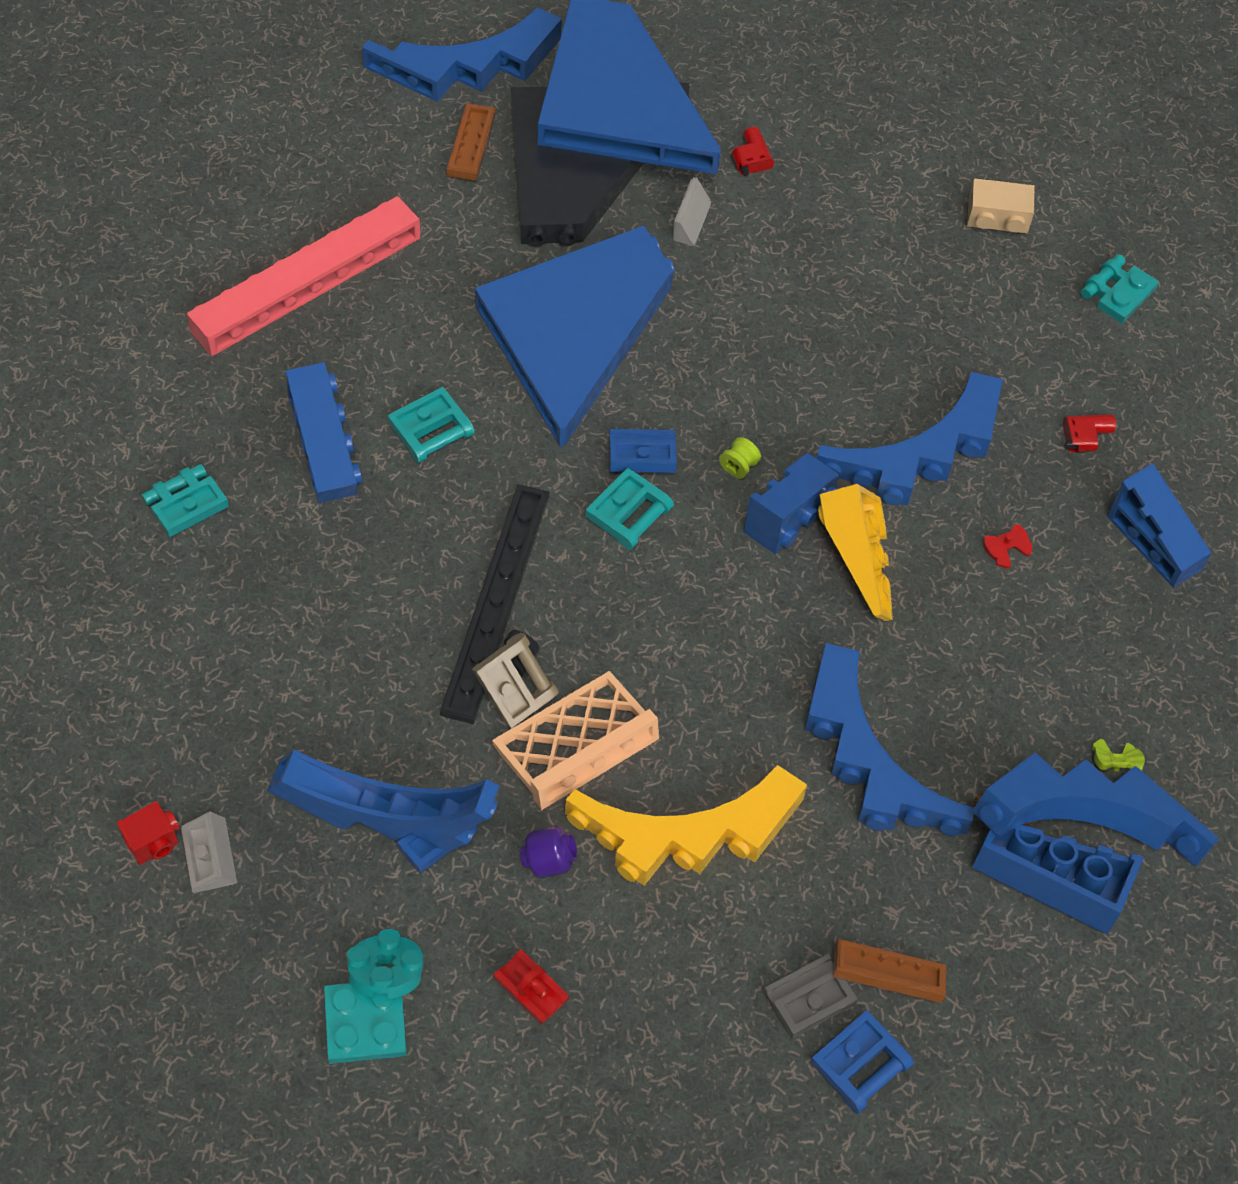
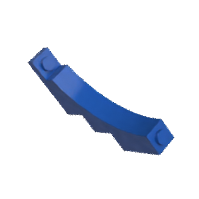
M536 8L520 23L500 34L476 42L450 46H429L401 42L394 51H391L385 46L368 40L362 46L363 67L436 102L442 98L456 80L482 92L500 70L526 81L560 41L562 19Z
M1034 753L988 787L972 810L999 837L1015 827L1038 820L1071 819L1085 821L1127 834L1157 851L1166 843H1169L1195 867L1219 841V838L1137 766L1113 783L1086 759L1065 776H1061L1037 753Z

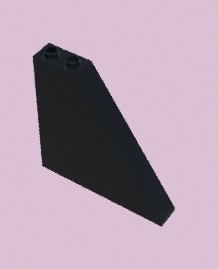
M680 83L689 97V83ZM548 86L511 87V114L521 244L539 246L547 243L570 245L583 242L644 162L538 145V121Z

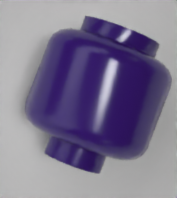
M552 826L530 832L526 837L525 846L520 848V857L525 868H530L535 876L545 878L568 872L572 867V863L577 860V846L572 833H566L560 826Z

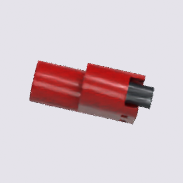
M750 127L746 129L743 133L746 145L736 147L731 153L740 174L748 176L750 173L771 169L774 166V160L759 128Z
M1114 414L1065 416L1063 428L1067 442H1065L1064 448L1069 449L1070 453L1097 451V434L1114 433L1116 430Z

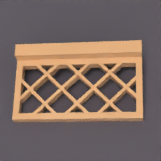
M608 671L493 739L492 742L502 758L531 791L533 800L542 811L571 793L574 789H578L658 740V718L650 709L645 711L614 675ZM606 685H609L615 692L614 700L595 698L596 691ZM573 705L587 706L585 717L566 716L567 708ZM592 708L611 709L610 719L590 718ZM617 710L632 711L636 716L628 722L615 721ZM544 722L557 724L555 735L536 733L537 727ZM563 725L581 726L580 738L561 736ZM588 727L607 729L606 735L598 740L586 739ZM515 739L528 741L525 753L510 751L506 745ZM534 742L553 744L550 756L531 754ZM559 745L578 747L577 752L569 758L556 757ZM529 763L548 765L547 771L534 779L527 772Z

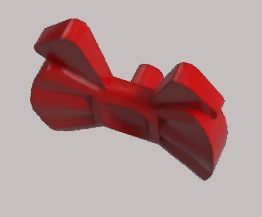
M1015 524L1010 532L1001 534L998 537L987 535L983 539V547L986 553L996 560L995 564L1003 568L1009 569L1011 567L1008 549L1016 548L1026 557H1029L1032 552V543L1029 540V536L1019 524Z

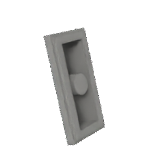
M693 177L689 183L674 220L673 229L674 241L692 246L697 241L711 205L710 198L698 178Z
M209 811L182 825L181 831L192 893L236 884L237 879L225 818Z

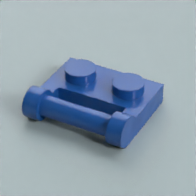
M868 1010L815 1054L810 1062L843 1097L844 1102L856 1114H859L866 1108V1101L900 1071L906 1072L914 1065L910 1054ZM884 1050L889 1055L890 1060L856 1089L849 1080Z

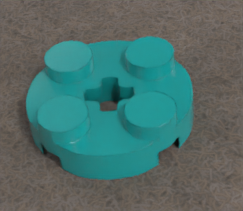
M394 929L382 930L377 936H372L359 942L347 952L348 980L351 986L364 996L374 998L375 992L379 994L387 993V999L398 998L413 991L422 979L424 960L421 949L410 939L401 937L400 933ZM382 964H390V965H392V967H391V968H388V967H386V966H380V965H382Z

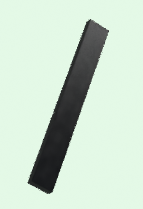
M517 484L440 709V716L475 724L485 690L472 671V668L500 648L550 497V492Z

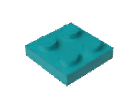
M350 983L324 986L329 1064L407 1056L402 996L387 999V993L379 994L374 992V998L367 997L357 992Z

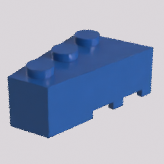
M806 453L785 469L784 474L786 476L780 482L775 479L768 482L766 487L769 490L762 496L757 492L750 496L744 533L775 555L783 546L789 548L795 542L799 534L798 530L803 525L809 527L814 522L819 513L818 508L821 505L820 494L837 490L839 474L809 453Z

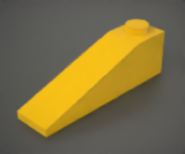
M859 484L820 494L821 505L818 508L820 520L828 530L875 617L884 621L893 620L890 583L886 575L882 574V568L888 566L889 561L886 552L884 553L880 544V539H887L881 497Z

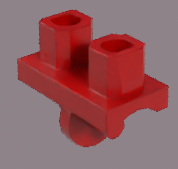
M522 949L505 966L493 974V978L541 1025L569 1000V995Z

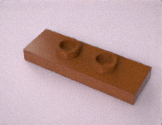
M466 103L447 166V176L477 181L496 116V108Z
M838 938L834 946L833 977L942 1003L946 997L945 964Z

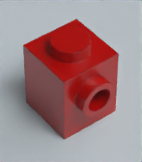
M157 801L117 822L121 837L138 865L152 858L160 859L167 856L173 850V847L179 844L175 831L180 829L174 815L170 810L163 812Z

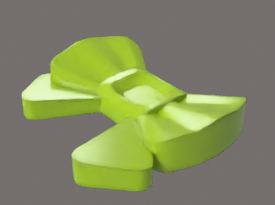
M1099 739L1092 746V750L1095 751L1094 761L1101 770L1113 767V771L1118 772L1120 768L1132 769L1135 766L1141 771L1145 762L1144 754L1130 743H1126L1122 754L1112 753L1103 739Z

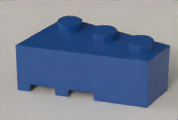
M1152 463L1122 482L1107 516L1110 521L1173 588L1203 570L1212 552L1155 465Z

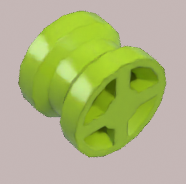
M737 437L731 444V449L725 450L719 456L723 469L737 479H743L749 473V467L755 466L761 460V454L756 445L743 437Z

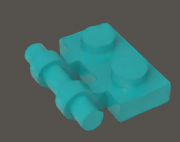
M1117 254L1113 259H1107L1102 264L1101 271L1097 275L1093 274L1086 280L1085 287L1081 290V295L1085 299H1090L1094 294L1100 297L1097 308L1123 324L1157 289L1159 281L1136 266H1133L1128 272L1124 271L1121 267L1125 264L1126 260L1122 255ZM1109 279L1116 282L1112 288L1106 285Z
M202 464L191 469L186 467L178 471V476L164 483L159 481L151 485L152 489L141 494L146 506L159 500L158 503L151 506L152 513L169 538L229 507L228 499L211 476L198 481L207 476V472ZM186 487V489H184V490H182V491H180V492H178V493H176V494H174V495H171L172 493H174V492L180 490L181 488Z

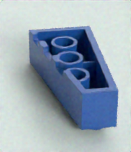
M325 362L286 370L287 396L289 403L292 404L296 428L300 427L301 445L304 455L308 457L307 466L317 502L322 503L357 495V483H362V477L358 463L352 464L349 453L354 452L350 433L344 434L341 423L346 422L342 403H336L333 393L338 392L334 373L327 372Z
M1020 825L1007 831L1000 837L990 829L972 868L1108 935L1122 912L1144 857L1132 853L1130 857L1113 853V848L1098 845L1096 849L1077 844V839L1063 835L1061 838H1054L1044 835L1043 830Z

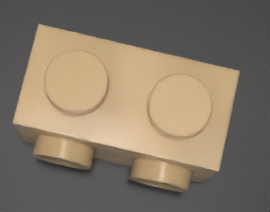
M973 179L968 198V227L1028 233L1034 215V185Z

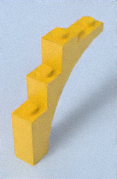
M777 765L757 786L739 798L711 810L678 816H650L625 812L599 803L574 789L566 799L565 814L568 821L579 830L586 828L595 834L597 841L604 848L610 851L617 850L615 866L623 878L630 882H635L636 880L645 886L669 854L673 855L674 861L681 868L688 871L693 869L699 874L724 843L728 844L730 851L737 857L742 859L747 857L756 862L804 800L807 784Z

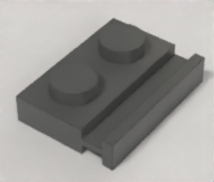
M829 953L764 987L763 994L765 997H768L774 1012L791 1039L856 1005L858 1001L846 980L833 977V963Z

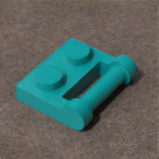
M444 387L387 415L388 424L409 450L410 455L417 464L425 461L427 455L459 438L464 437L466 439L475 434L472 423ZM451 421L456 425L422 444L418 441L422 436Z
M627 468L586 509L585 517L616 538L619 544L626 549L632 550L638 544V538L662 513H668L673 508L674 502L666 493L630 468ZM646 499L653 503L629 529L622 525Z

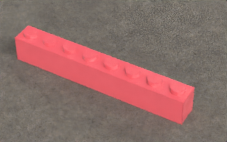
M398 196L388 202H383L370 212L356 217L343 227L329 232L325 237L310 245L302 247L291 256L277 261L273 266L250 276L246 281L223 291L219 296L196 306L187 313L190 332L211 356H214L420 239V219Z

